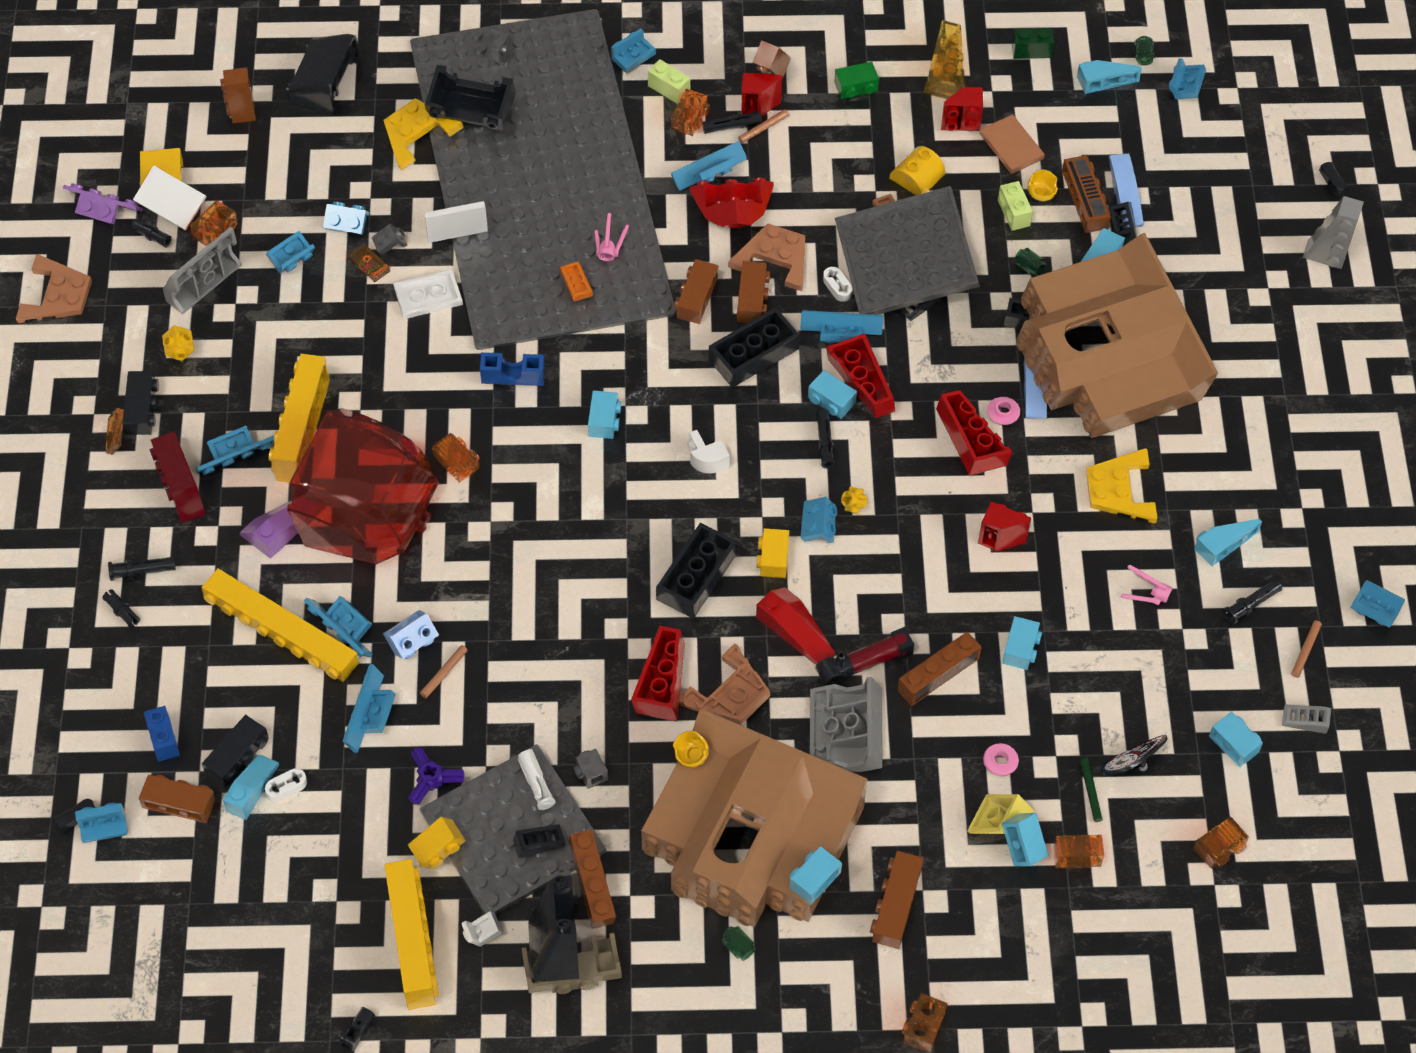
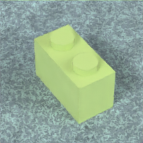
M659 59L648 70V86L679 105L690 94V77Z

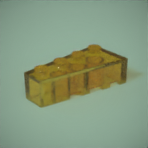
M942 20L923 93L948 99L962 87H965L960 24Z

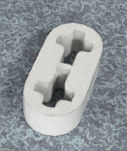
M828 267L825 269L823 276L824 284L838 301H848L852 297V285L838 268Z
M292 769L271 779L265 785L267 797L271 801L278 802L303 790L307 785L306 775L301 769ZM297 777L300 779V782L296 784L293 778ZM276 787L279 789V793H275L272 788Z

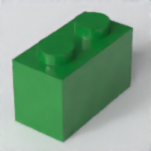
M867 62L835 69L834 82L840 98L844 99L878 92L879 78L873 62Z

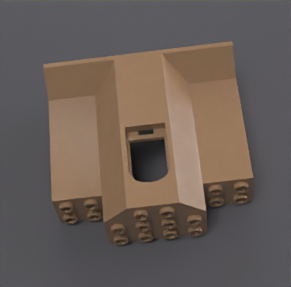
M1145 233L1140 234L1119 250L1029 279L1021 297V303L1023 308L1027 309L1030 320H1026L1016 340L1017 348L1019 351H1022L1026 366L1031 369L1034 375V382L1043 393L1044 402L1049 405L1051 410L1074 403V410L1080 415L1083 421V428L1089 433L1091 438L1199 402L1216 378L1218 371ZM1098 320L1109 343L1086 351H1077L1068 344L1064 335L1066 331ZM1111 324L1115 334H1111L1107 325Z
M700 709L692 731H696L705 738L709 747V755L705 762L696 768H687L677 762L641 830L642 850L647 855L660 857L669 865L674 866L671 871V891L680 898L687 897L694 900L701 907H710L721 916L735 918L737 922L744 926L751 925L755 927L766 904L777 912L783 911L790 914L795 920L809 922L822 894L810 905L790 889L789 876L796 867L800 868L805 863V858L811 851L815 852L820 846L839 860L864 809L867 778ZM743 813H745L747 815L754 817L755 819L754 821H751L741 816ZM730 819L758 830L745 859L739 863L724 862L714 854V849Z

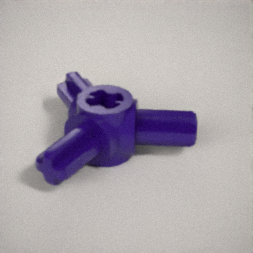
M417 747L411 752V756L418 766L417 773L419 775L416 779L418 784L408 797V800L414 805H419L429 791L443 786V783L464 782L465 773L463 769H443V766L430 761L421 747Z

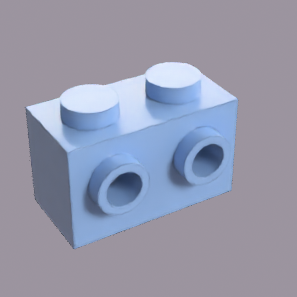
M420 610L383 633L395 656L402 659L412 657L417 649L430 645L434 638L439 635L427 613Z

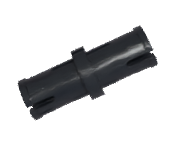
M139 218L132 224V230L142 234L149 241L153 240L163 247H168L172 241V236L160 231L157 226L149 225Z
M113 589L108 590L111 595L105 592L102 599L113 609V613L116 616H120L129 628L134 627L132 622L135 625L140 622V617L129 608L130 606L127 601H123Z

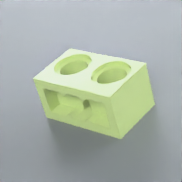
M1020 182L1001 185L998 202L1011 231L1029 227L1033 211Z

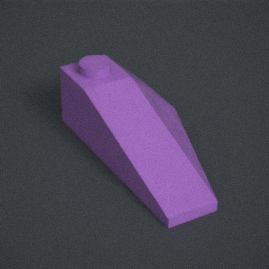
M307 492L255 518L240 532V535L271 559L328 505L306 499Z

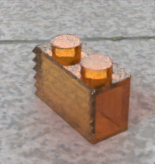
M449 433V435H446V437H443L442 440L432 446L434 458L459 483L479 469V456L474 450L469 451L466 448V444L460 436L456 438L452 433Z
M1230 816L1211 831L1204 834V836L1198 838L1194 850L1209 865V868L1212 869L1217 864L1221 867L1229 861V856L1234 852L1238 855L1246 849L1249 836Z

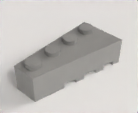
M1343 196L1332 210V213L1316 229L1315 234L1308 239L1302 258L1342 269L1364 202Z

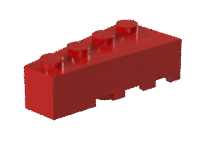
M865 333L826 347L828 361L846 383L857 391V396L875 418L895 412L894 397Z
M960 390L941 394L936 410L969 476L1007 466L1012 450L1004 446L1001 442V437L997 433L994 434L988 427V422L976 413V408Z
M659 626L631 698L637 714L677 722L685 642L680 629Z

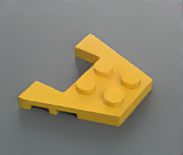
M416 98L383 120L400 170L416 161L413 154L406 147L436 126H440L449 137L464 128L461 121L429 116L425 109V103Z
M1141 449L1086 468L1090 508L1113 514L1119 512L1131 515V518L1134 519L1136 517L1147 519L1150 523L1157 522L1155 502L1133 503L1128 470L1149 468L1147 449Z

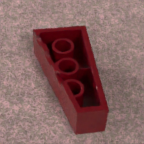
M175 431L150 439L153 448L149 449L153 461L157 460V462H154L158 474H163L160 475L163 487H168L165 489L169 501L173 500L181 523L206 515L196 482Z

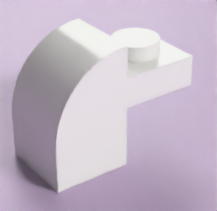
M697 430L689 432L687 445L690 451V463L696 470L703 473H716L730 468V456L721 440L705 446Z

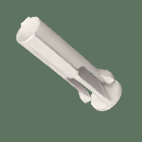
M528 749L518 755V761L528 784L531 786L534 798L537 800L538 809L545 810L552 807L556 801L549 792L533 750Z

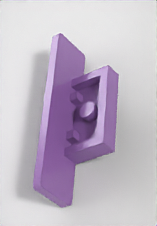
M71 183V186H63V189L80 194L75 213L110 224L115 223L119 206L142 212L143 209L138 207L135 201L126 199L125 202L118 201L119 197L112 194H107V197L101 196V191L89 188V192L84 191L81 185Z

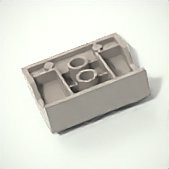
M229 227L172 274L165 284L163 292L166 302L181 314L188 311L242 266V263L232 252L231 245L237 244L232 227Z
M867 677L863 685L848 688L833 684L810 689V755L850 772H863L882 768V688L872 677Z

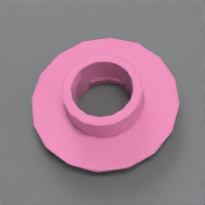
M998 397L989 403L987 413L993 422L999 425H1009L1014 423L1020 416V408L1013 399ZM1001 407H1005L1009 410V412L1003 413L1000 412L998 409Z
M1003 743L990 746L985 751L983 757L987 770L999 776L1013 773L1019 763L1016 751L1011 746ZM1002 756L1006 758L1007 763L998 764L995 758Z

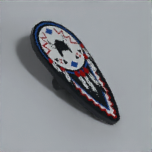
M1161 735L1152 738L1112 758L1101 767L1102 774L1115 775L1130 769L1146 771L1148 767L1146 759L1166 743L1167 736Z

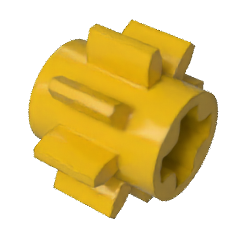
M850 486L849 491L843 493L841 503L845 506V511L859 514L860 509L866 507L868 498L863 494L864 489Z

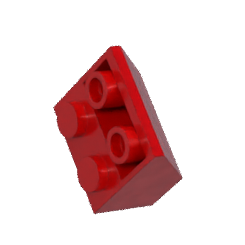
M743 73L741 112L746 114L760 111L762 117L781 103L782 75Z
M962 87L944 101L941 130L980 131L983 112V87Z
M991 502L981 522L978 544L998 552L1026 543L1031 517L1022 512L1011 510L1003 504Z

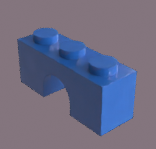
M481 352V384L544 385V355L523 354L522 361L511 363L503 359L502 353Z

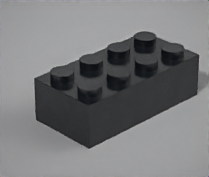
M775 307L709 345L708 360L733 388L799 350L800 334Z
M699 523L656 586V600L694 619L736 557L738 541Z

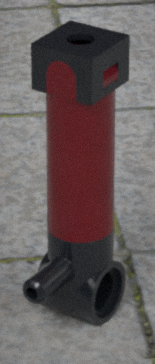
M902 627L892 631L890 637L847 654L838 652L836 658H825L816 665L815 669L824 686L838 685L844 678L898 657L901 660L913 655L914 642L906 628Z

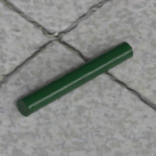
M1085 757L1080 759L1091 812L1094 822H1100L1103 819L1089 758Z

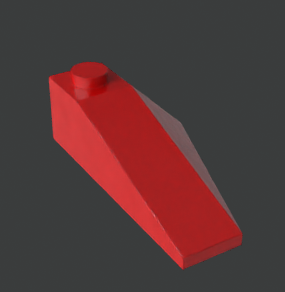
M787 588L771 590L756 604V618L815 665L825 658L836 655L803 602Z

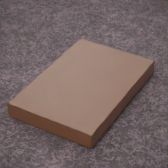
M1010 115L980 129L979 134L1011 174L1037 163L1045 157V154L1014 115Z

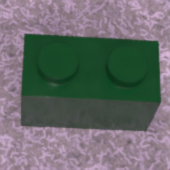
M1052 28L1014 29L1012 38L1013 59L1052 58L1054 46Z

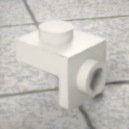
M491 911L472 923L466 920L462 922L463 936L466 941L480 947L503 933L495 913Z

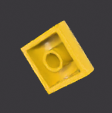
M918 146L890 173V179L913 194L919 195L928 192L945 175V167L940 157L934 151L924 146Z

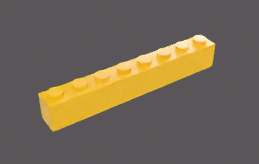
M218 568L202 586L204 599L209 604H216L221 607L224 613L229 616L234 615L245 626L250 625L260 635L272 638L278 646H285L290 649L293 655L298 658L303 657L314 668H321L326 671V674L332 679H339L344 682L359 664L356 651Z

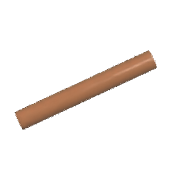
M784 109L740 135L738 140L740 143L746 142L788 117L789 112Z
M1315 620L1310 628L1291 672L1293 677L1299 678L1322 625L1319 621Z
M461 645L420 692L423 698L426 699L465 655L468 651L465 646Z

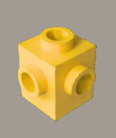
M174 325L162 335L165 356L183 361L194 351L191 330Z

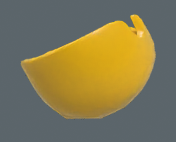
M1044 169L1036 170L1031 175L1027 186L1031 197L1042 202L1051 200L1058 190L1057 177L1050 171Z
M685 731L679 734L673 743L676 759L687 768L698 767L705 762L709 755L707 741L696 731Z

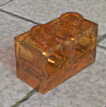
M686 89L671 116V129L693 136L696 129H700L703 116H706L709 112L708 96Z
M216 200L190 225L193 238L208 246L229 227L234 229L238 222L235 211Z
M1102 835L1056 836L1053 846L1055 868L1101 867L1104 858Z
M922 993L918 1001L914 999L909 1012L913 1014L911 1021H905L901 1033L905 1035L904 1044L931 1053L948 1003ZM930 1009L933 1014L925 1015L922 1010ZM920 1029L925 1032V1035L918 1036L914 1031Z

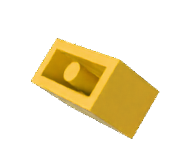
M764 528L763 537L759 536L758 549L762 550V555H757L756 568H760V576L786 578L789 530Z
M441 816L410 842L408 846L421 867L435 869L443 863L447 856L457 852L460 849V845L466 840L452 819Z

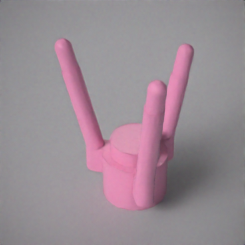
M611 213L607 214L605 240L601 244L598 230L594 231L597 249L596 256L603 261H612L614 257H618L619 249L629 228L628 224L625 225L615 247L614 243L609 240Z
M1128 565V569L1154 585L1151 592L1154 598L1122 594V598L1151 602L1159 605L1161 601L1167 602L1173 587L1155 580L1132 565Z

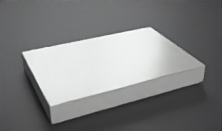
M153 166L133 200L186 231L206 199V195Z
M484 201L424 213L429 243L488 231Z
M452 269L393 283L403 319L463 305Z

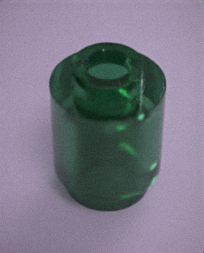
M1148 36L1137 38L1134 42L1135 58L1140 65H1150L1155 58L1153 39Z
M1029 248L1020 249L1015 256V263L1030 275H1040L1046 266L1043 258Z
M731 926L722 934V943L737 959L740 958L742 961H745L755 952L754 942L739 926Z

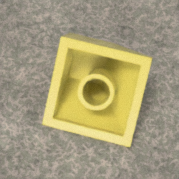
M986 794L967 831L970 834H1004L1003 822L1019 813H1033L1034 810L1019 794Z

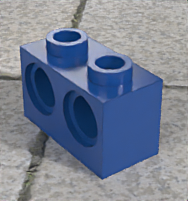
M166 706L145 711L144 716L158 762L180 756Z

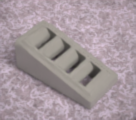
M1285 704L1282 726L1326 734L1330 725L1331 708ZM1291 712L1295 713L1294 720H1290ZM1300 714L1304 715L1303 721L1299 720ZM1309 716H1313V721H1309Z

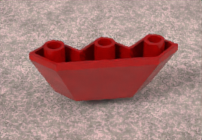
M755 178L753 182L746 184L738 183L736 179L726 180L725 184L712 185L709 184V181L697 182L696 186L689 188L707 220L721 227L740 228L752 225L764 215L774 182L765 181V178Z

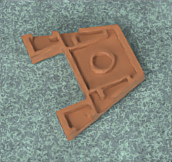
M767 224L729 260L728 268L741 272L743 261H751L752 258H757L790 269L785 280V286L802 291L805 235Z
M36 254L32 266L33 274L51 277L42 305L20 303L16 316L17 323H25V320L30 319L40 321L43 317L50 316L60 318L82 314L92 283L91 277Z
M734 643L722 655V661L736 671L709 697L703 696L690 686L680 696V706L698 712L700 709H703L741 725L771 696L770 690L757 672L753 670L748 659L743 656L738 645Z

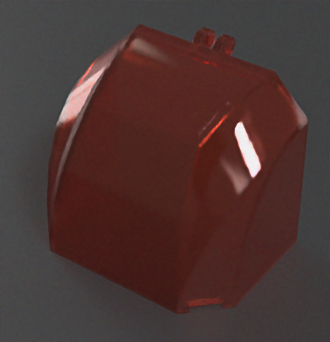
M339 408L336 412L329 411L325 414L290 481V487L294 489L292 504H288L287 511L305 547L379 564L405 552L415 530L420 533L426 530L427 527L424 522H429L432 518L431 513L426 511V508L439 481L423 451L411 439L378 420L351 410Z

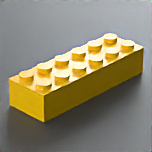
M301 354L299 361L295 362L294 379L291 378L289 382L290 393L289 396L285 397V410L279 417L280 428L279 431H275V445L269 451V461L272 462L271 471L274 472L276 481L301 484L330 382L326 358L308 354Z
M412 859L385 863L408 1010L435 1006V997L439 996L418 866H413Z

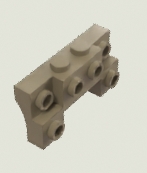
M610 933V938L596 940V936L591 937L593 951L578 953L579 979L545 982L533 979L531 975L530 951L527 952L526 948H522L529 994L552 990V993L566 994L571 992V990L580 988L581 990H590L598 986L601 981L622 978L614 933Z

